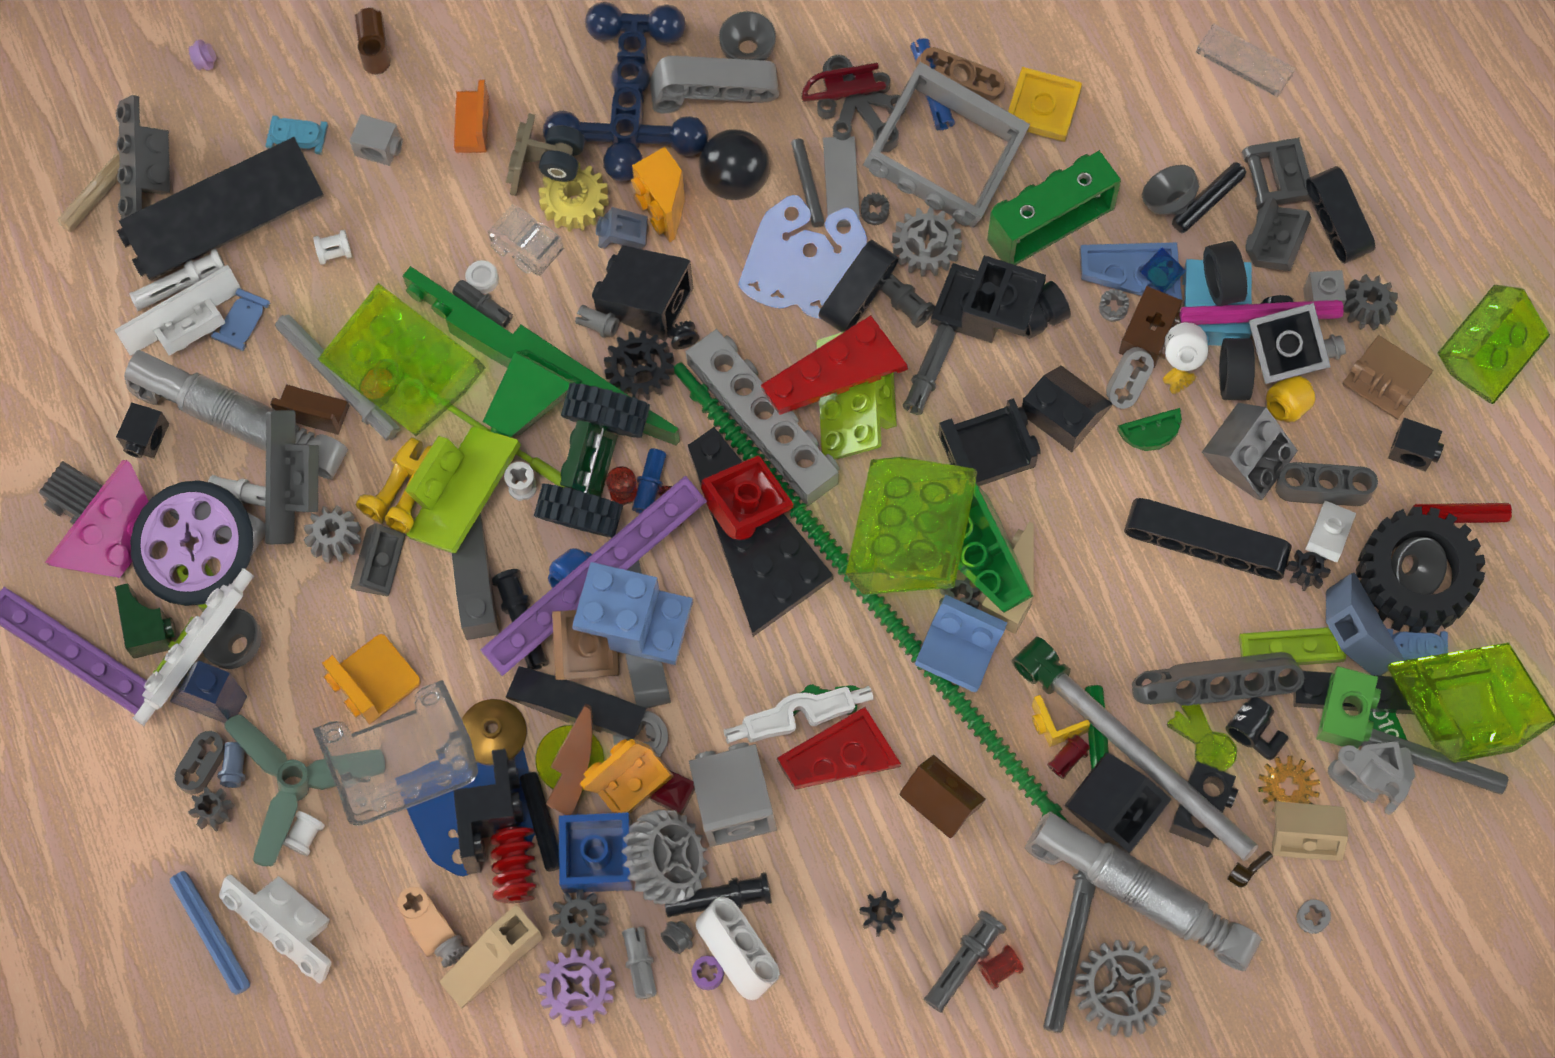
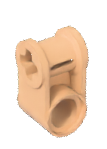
M409 887L400 893L397 903L399 911L427 957L433 954L435 949L443 942L456 936L443 914L437 910L423 889ZM414 898L420 902L421 909L418 912L410 909L412 907L410 901Z

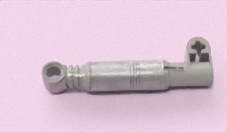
M141 350L134 353L124 375L127 388L134 396L153 405H157L160 398L163 397L176 403L179 410L192 415L196 419L198 418L207 424L213 425L217 429L220 428L221 431L224 430V432H228V434L234 435V437L266 451V412L275 411L274 408L272 409L259 401L248 398V396L242 395L238 391L235 392V390L223 384L221 385V383L215 382V380L209 379L206 376L198 373L189 374ZM295 423V444L319 445L318 476L333 479L348 451L347 447L327 435L319 434L314 438V433L309 432L307 434L306 429L302 428L300 430V427Z
M1048 812L1041 817L1025 846L1027 852L1047 864L1055 865L1062 860L1067 862L1075 869L1085 873L1086 880L1091 882V884L1097 885L1098 888L1100 887V889H1103L1112 897L1121 900L1122 903L1125 902V905L1132 907L1133 910L1140 914L1142 913V915L1176 934L1179 938L1198 940V943L1202 946L1206 944L1207 949H1214L1213 952L1216 958L1236 970L1246 971L1262 941V938L1246 926L1235 922L1228 924V920L1225 918L1221 919L1219 914L1215 913L1213 915V911L1209 909L1208 903L1194 895V893H1191V891H1188V889L1182 888V886H1179L1163 874L1161 875V873L1151 869L1148 865H1144L1143 862L1141 863L1140 860H1137V858L1122 851L1115 845L1099 842L1094 837L1089 836L1052 812Z

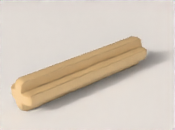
M115 154L58 218L59 224L69 232L73 231L118 181L119 154Z

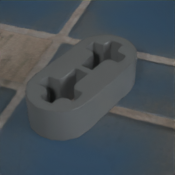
M204 731L194 739L175 772V781L185 793L198 794L202 792L224 758L225 742L216 732ZM214 741L217 750L214 753L209 751L204 757L206 752L202 748L205 743L210 745ZM197 769L196 774L199 780L197 782L191 781L187 785L188 781L184 778L187 772L193 774Z

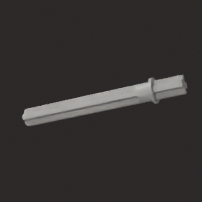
M290 315L280 316L275 323L276 329L362 416L364 424H370L386 441L389 439L393 440L401 428L384 412V406L381 403H376Z

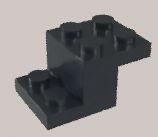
M985 255L978 271L952 263L931 316V324L937 326L941 324L949 325L956 332L990 343L993 342L997 329L1024 337L1045 284L1046 275Z
M506 748L492 750L495 784L453 790L460 858L467 874L480 873V862L486 861L485 844L482 838L492 837V835L496 834L497 830L507 827H518V822H524L519 792L514 793V789L520 788L518 768H516L515 759H509Z

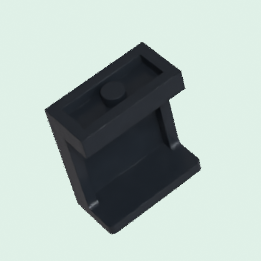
M1014 398L1007 400V405L1004 408L954 424L952 418L939 422L938 436L961 491L975 483L978 486H982L1036 467L1037 457L1040 454L1039 443L1034 435H1029L1026 428L1028 425L1026 412L1022 406L1017 407Z

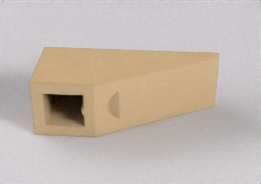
M1029 521L1024 531L1017 530L1011 545L1034 596V524ZM983 592L978 602L982 604L981 611L1007 622L1005 629L1016 634L1031 608L1033 597L1005 613Z
M516 904L487 929L439 982L463 1009L542 941L543 937Z

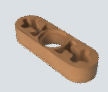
M936 47L925 49L916 60V67L919 62L930 67V62L927 60L929 58L934 59L933 64L936 66L934 70L988 101L994 100L1005 87L1004 78L998 71ZM955 67L964 69L967 73V81L957 80L953 74V69ZM986 80H989L990 86L993 87L991 91L987 89V84L984 83Z

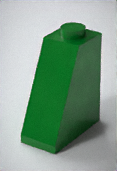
M528 350L517 351L508 365L482 422L491 426V432L507 437L520 435L566 398L569 383L580 384L582 380Z

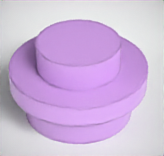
M202 39L194 42V45L189 47L191 61L198 70H210L213 68V61H216V55L211 44H206Z

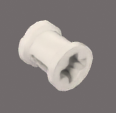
M345 229L340 230V233L321 239L319 236L313 237L320 265L326 264V260L342 256L352 257Z
M515 462L508 466L504 479L509 487V494L518 501L531 499L537 491L533 469L524 462Z
M297 811L295 815L297 820L283 844L304 856H308L311 852L308 849L318 830H323L325 825L316 818L302 811Z

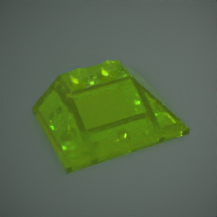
M1510 643L1388 664L1389 672L1432 746L1453 763L1515 752L1555 725L1554 713Z

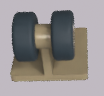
M529 113L527 123L520 122L515 149L512 151L506 183L512 184L510 195L516 196L525 162L540 161V172L550 179L556 181L573 180L577 175L579 167L578 161L573 156L582 153L585 144L584 135L575 128L556 125L549 128L545 143L532 140L531 135L535 114Z

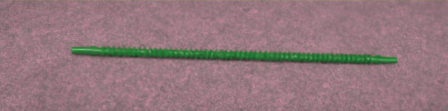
M682 362L677 363L674 366V373L691 392L689 397L694 402L702 405L703 413H709V420H715L713 423L714 427H720V434H726L725 440L732 441L731 447L738 448V455H744L742 460L746 461L759 455L764 461L765 455L758 454V447H752L753 440H747V433H741V426H735L736 420L729 419V412H723L724 406H718L719 400L711 397L708 392L709 388L704 383L700 384ZM764 461L794 504L793 508L790 509V517H796V524L803 525L802 532H809L808 539L815 540L814 546L821 547L820 553L827 554L825 559L833 561L831 566L839 568L838 575H845L844 582L851 583L850 589L857 590L856 596L863 597L862 603L869 604L868 610L875 611V619L881 618L880 625L888 627L886 632L894 634L892 639L900 641L899 647H905V655H912L911 662L915 663L922 641L914 639L916 634L908 632L910 627L902 625V618H896L897 611L891 612V604H884L885 597H879V590L872 589L873 583L865 581L867 576L859 574L861 569L853 567L855 564L854 560H847L848 553H842V546L835 545L836 539L829 538L831 533L823 531L825 526L817 524L819 519L811 517L813 512L805 510L807 507L806 503H800V496H794V489H788L789 483L782 482L783 476L776 475L777 469L770 468V461ZM924 670L923 676L931 678V685H937L936 692H943L942 699H948L950 701L948 706L956 708V715H962L961 721L969 723L967 726L968 730L974 729V737H980V744L988 746L986 751L994 753L993 760L999 759V767H1005L1007 769L1005 774L1013 776L1012 782L1020 784L1018 789L1026 791L1025 798H1032L1031 805H1037L1042 812V816L1052 812L1067 821L1061 813L1062 808L1060 805L1054 804L1047 797V790L1042 791L1040 789L1042 784L1034 782L1036 778L1034 775H1028L1029 768H1022V760L1017 761L1015 759L1016 753L1008 751L1010 746L1002 744L1003 737L997 738V730H990L991 723H985L983 721L984 715L977 714L978 708L970 706L972 701L964 699L966 696L965 692H958L959 685H953L952 682Z

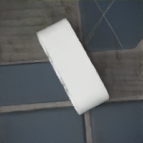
M727 897L716 898L697 918L696 928L736 990L744 998L756 1000L778 980L780 975L779 968L734 901Z

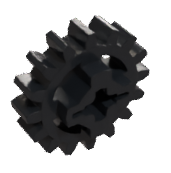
M643 330L640 337L636 338L632 331L629 332V339L626 341L621 337H617L618 347L609 346L608 352L611 357H604V365L607 367L604 370L606 379H611L610 384L615 388L620 387L619 390L624 394L632 393V397L637 399L639 394H644L645 399L650 400V392L652 391L661 395V384L670 386L671 381L668 375L674 374V365L671 364L674 362L673 353L668 352V343L663 342L659 344L657 334L648 339L646 331ZM655 355L660 359L661 367H658L657 363L654 362ZM618 364H620L622 369L624 370L623 377L618 372Z

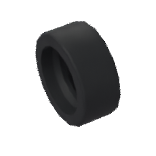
M1233 241L1206 246L1203 253L1204 273L1214 303L1217 306H1224L1245 301L1248 288L1247 275L1238 246Z
M1225 338L1221 345L1219 362V383L1222 399L1250 400L1255 378L1253 342L1250 338Z

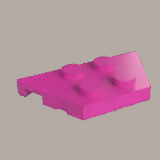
M121 461L45 561L47 565L117 578L123 575L132 563L130 540L134 523L142 508L149 502L129 461Z

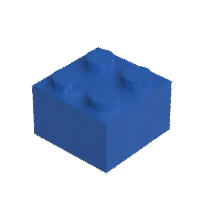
M629 812L559 816V885L563 893H577L578 889H582L583 892L633 890V881L627 879L630 875L629 868L622 866L627 861V856L621 852L628 846L623 838L630 833L629 826L632 825Z

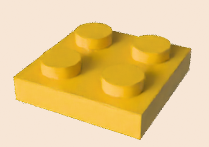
M1022 67L1008 112L1030 124L1027 132L1065 142L1083 82Z

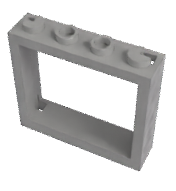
M919 62L863 166L867 167L876 177L886 178L897 184L901 191L907 194H914L925 200L929 207L945 211L957 223L974 228L986 211L1030 124L924 63ZM915 89L1007 141L974 206L881 153Z

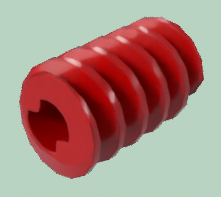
M507 827L497 830L496 834L490 838L491 845L496 847L491 851L492 859L496 860L492 864L491 869L492 872L498 874L492 879V884L499 888L493 892L494 900L502 903H522L535 900V897L527 895V892L536 889L537 884L527 882L526 878L536 875V870L526 868V864L536 860L535 856L525 854L526 850L535 847V843L525 841L524 837L534 834V829Z

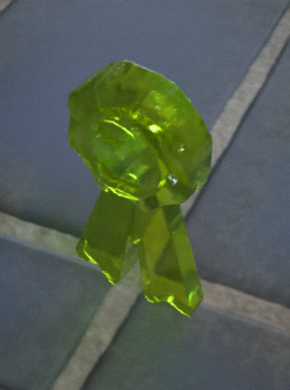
M1180 704L1187 718L1176 710L1173 719L1167 722V727L1196 744L1194 754L1196 762L1198 761L1226 772L1236 762V744L1225 733L1212 732L1200 704Z

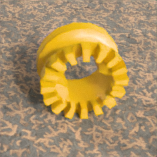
M1176 368L1169 371L1163 378L1165 384H1170L1169 390L1172 394L1183 391V386L1189 387L1196 380L1194 373L1181 371Z

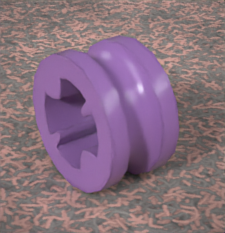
M703 956L693 964L692 977L699 988L713 990L723 981L724 972L715 957ZM708 964L710 969L716 968L718 970V974H713L714 980L708 982L705 977L699 979L698 972L702 973L701 967Z

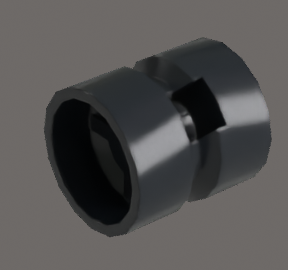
M1048 281L1043 286L1025 336L1029 339L1044 332L1047 323L1055 326L1071 316L1067 299L1055 282Z

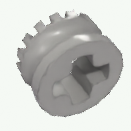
M1109 289V291H1106L1101 296L1099 305L1101 316L1111 322L1122 320L1128 311L1129 297L1127 298V294H1124L1122 290ZM1111 300H1116L1117 305L1121 306L1118 307L1117 312L1114 310L1112 312L1111 307L1106 306L1110 304Z
M1309 900L1299 908L1296 915L1297 923L1304 932L1317 934L1322 932L1329 924L1331 912L1324 902ZM1310 908H1314L1316 913H1322V918L1318 921V925H1314L1312 920L1305 919V915L1310 912Z
M456 935L446 940L435 949L434 953L436 956L443 958L441 962L443 967L447 968L452 964H456V959L459 961L461 959L460 956L462 957L469 950L468 946L462 945L464 939L461 935Z

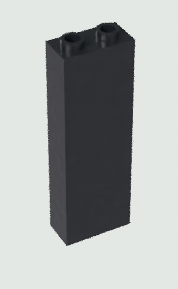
M292 137L119 220L122 228L117 230V233L125 248L132 246L137 257L132 259L139 275L142 277L147 274L151 281L186 264L189 260H194L211 252L214 248L217 249L322 198L324 194L295 137Z

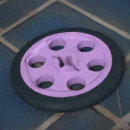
M199 480L185 481L166 487L149 500L134 523L130 544L131 559L135 572L148 590L169 603L184 606L205 604L209 595L215 589H221L223 585L228 586L232 584L242 568L246 569L250 562L254 545L253 527L246 509L230 491L211 482ZM200 503H209L211 507L209 517L204 520H198L195 516V509ZM169 510H176L179 514L178 523L173 527L167 528L163 523L164 515ZM228 526L232 531V537L228 543L219 544L216 540V533L220 528ZM191 535L199 539V543L194 544V550L185 546V543L190 541ZM164 541L168 547L167 554L161 559H155L152 555V548L157 542ZM211 558H217L221 563L220 571L214 576H208L205 572V564ZM178 566H186L189 572L188 578L183 583H175L173 580L174 570Z

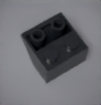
M1106 752L1064 806L1105 843H1111L1130 854L1172 799L1147 776L1109 752Z

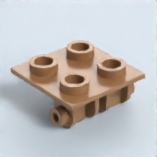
M1378 335L1361 359L1355 362L1350 370L1351 372L1342 384L1398 420L1434 370Z

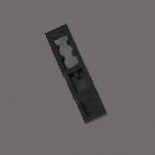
M521 666L518 667L506 694V698L567 723L569 721H576L586 703L592 707L593 730L600 733L603 730L628 741L635 739L646 712V708L569 680H556V676Z

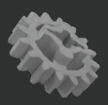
M929 207L927 214H923L920 208H916V216L912 217L906 213L904 214V223H896V232L892 235V243H894L893 254L899 255L898 263L900 265L909 263L908 272L912 273L918 268L920 269L921 276H925L926 270H931L934 276L938 275V267L941 266L947 271L950 268V261L956 262L958 260L957 251H961L962 241L959 240L961 230L954 229V218L945 220V211H941L937 216L934 215L933 207ZM926 235H929L930 243H928L927 249H924V240H926Z

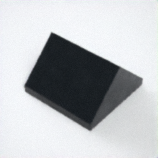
M1314 303L1249 320L1265 384L1331 367Z

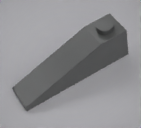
M480 512L457 552L452 553L460 622L466 640L499 634Z

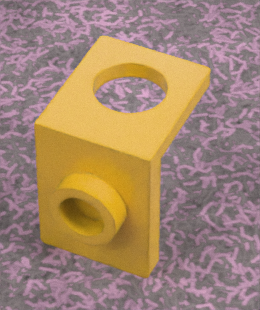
M1041 695L1033 698L1032 709L1035 715L1032 716V721L1039 735L1044 734L1049 747L1063 743L1067 737L1072 738L1075 734L1081 736L1088 733L1090 727L1088 719L1056 731Z

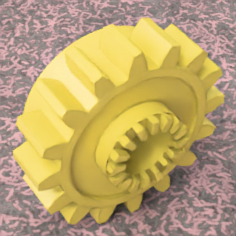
M578 162L577 175L573 180L556 181L544 177V187L539 188L541 199L539 203L541 210L545 213L546 220L554 219L556 228L564 226L570 232L573 228H580L583 231L585 226L589 224L596 225L597 217L605 215L604 206L609 205L608 195H606L608 194L607 183H603L602 174L597 173L593 175V168L590 165L585 170H581L580 162ZM571 196H577V199H575V198L571 199L570 197H571Z

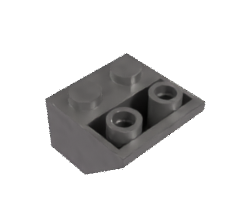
M1238 403L1202 453L1218 474L1254 498L1263 500L1278 479L1281 470L1285 465L1289 464L1298 450L1266 407Z

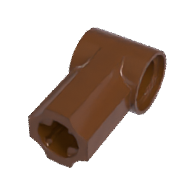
M372 7L361 9L358 14H355L358 52L364 70L370 74H381L390 66L382 12Z

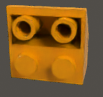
M663 147L632 165L634 178L631 179V183L636 191L633 197L638 207L642 211L647 210L652 217L650 222L658 235L664 234L670 243L676 238L685 203L682 170L666 147Z

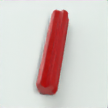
M1509 503L1413 505V507L1422 506V514L1427 515L1431 507L1440 509L1438 517L1446 519L1450 513L1457 517L1454 523L1509 522L1512 518V507Z

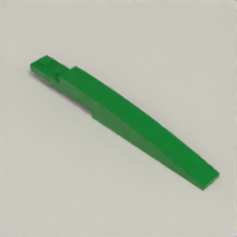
M410 266L403 274L407 287L406 292L418 302L424 300L430 304L432 310L446 320L451 334L502 366L508 368L515 352L528 350L581 379V384L624 394L524 326L520 325L512 334ZM649 410L643 434L677 446L680 442L678 429Z

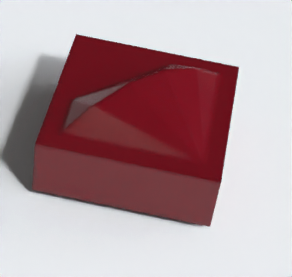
M670 770L674 777L650 797V800L668 810H676L677 814L682 815L695 791L694 783L692 780Z

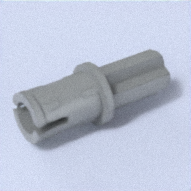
M635 927L622 932L628 957L625 965L631 971L635 996L638 999H648L656 995L651 964L654 960L653 957H649L643 927H637L636 932Z

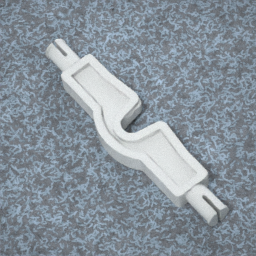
M867 686L852 692L849 691L848 687H842L819 695L811 693L793 694L781 700L775 708L744 717L742 725L724 729V736L727 743L746 737L752 743L769 737L791 734L796 729L793 711H802L809 725L817 726L835 717L853 712L856 704L873 700V693L870 692L871 688Z

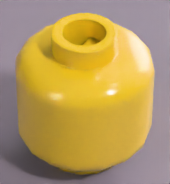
M1300 375L1276 382L1268 389L1266 394L1267 409L1277 420L1288 423L1295 422L1314 406L1316 400L1312 384Z

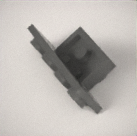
M131 95L120 100L116 109V119L119 122L117 150L120 155V167L117 173V179L120 183L118 211L121 219L142 210V192L162 195L170 192L169 130L140 126V102L137 95Z
M291 410L266 412L265 543L271 545L294 542L295 511L318 512L319 445L295 444V411Z

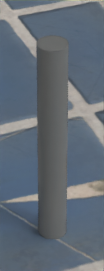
M798 138L793 140L791 145L807 207L811 213L812 227L818 228L823 226L825 222L804 141Z

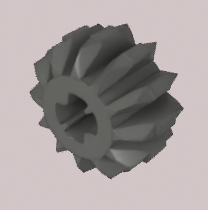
M1365 274L1360 281L1352 280L1349 284V289L1345 290L1346 302L1343 310L1346 313H1350L1348 323L1356 320L1360 322V330L1366 324H1369L1373 331L1378 329L1379 324L1386 326L1390 322L1391 316L1395 315L1398 309L1397 304H1395L1398 299V293L1390 292L1392 288L1391 282L1386 284L1380 283V275L1376 276L1374 281H1371L1367 274Z
M582 889L577 890L576 899L572 900L568 892L564 893L563 897L566 904L563 905L559 902L553 904L554 909L560 914L549 916L550 923L557 925L551 931L553 936L560 937L563 935L561 944L564 947L570 945L574 939V947L577 951L582 949L583 940H586L591 948L594 947L595 941L592 936L596 935L599 938H604L606 933L599 926L608 925L610 921L609 917L601 915L607 910L605 903L596 904L598 897L595 893L590 894L584 900L585 896ZM579 913L584 917L585 924L580 927L573 918V916Z

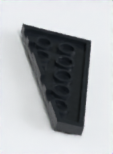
M715 427L688 444V451L700 485L703 479L742 463ZM709 509L753 637L833 580V574L784 513L756 527L751 537L738 540L731 538L725 533Z

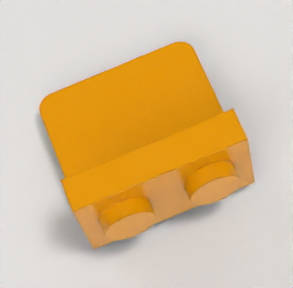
M383 634L375 636L341 663L333 655L322 662L327 671V674L323 676L325 681L335 693L341 689L348 698L343 703L355 718L362 715L369 725L418 688L421 683L419 676Z
M624 739L610 750L612 755L602 764L597 762L584 772L585 778L580 782V785L584 790L597 793L612 813L629 812L631 814L673 778L674 775L650 745L635 739H630L629 741Z

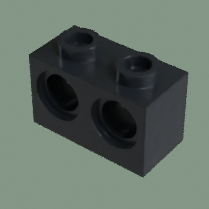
M1196 762L1188 783L1222 814L1225 807L1232 808L1238 793V789L1233 787L1236 776L1201 762ZM1207 783L1216 785L1220 790V795L1216 797L1209 796L1205 793L1203 785ZM1179 804L1169 830L1170 833L1209 847L1213 838L1220 840L1207 827H1196L1191 819L1193 815Z

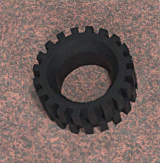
M1422 506L1412 507L1407 516L1404 509L1396 511L1391 520L1386 517L1380 522L1361 551L1358 558L1360 563L1356 568V576L1362 578L1360 583L1374 607L1379 610L1378 614L1381 620L1384 622L1388 617L1394 621L1391 629L1400 632L1404 625L1409 626V632L1420 633L1423 627H1426L1427 633H1436L1441 625L1446 629L1464 614L1479 593V587L1484 581L1485 572H1480L1485 565L1484 555L1476 556L1475 554L1481 545L1477 538L1471 541L1468 540L1467 536L1471 529L1466 524L1460 529L1454 525L1457 517L1450 513L1446 519L1438 517L1440 509L1432 507L1427 515L1422 514ZM1412 537H1427L1437 541L1445 551L1446 558L1451 567L1452 581L1450 587L1443 592L1432 595L1419 594L1407 589L1398 581L1391 566L1392 551L1405 540Z

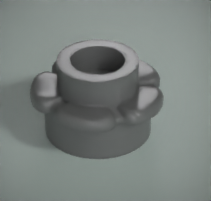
M672 921L667 923L666 929L661 933V938L670 950L676 954H681L686 948L690 950L693 946L690 940L693 937V933L686 924L680 921L677 924Z

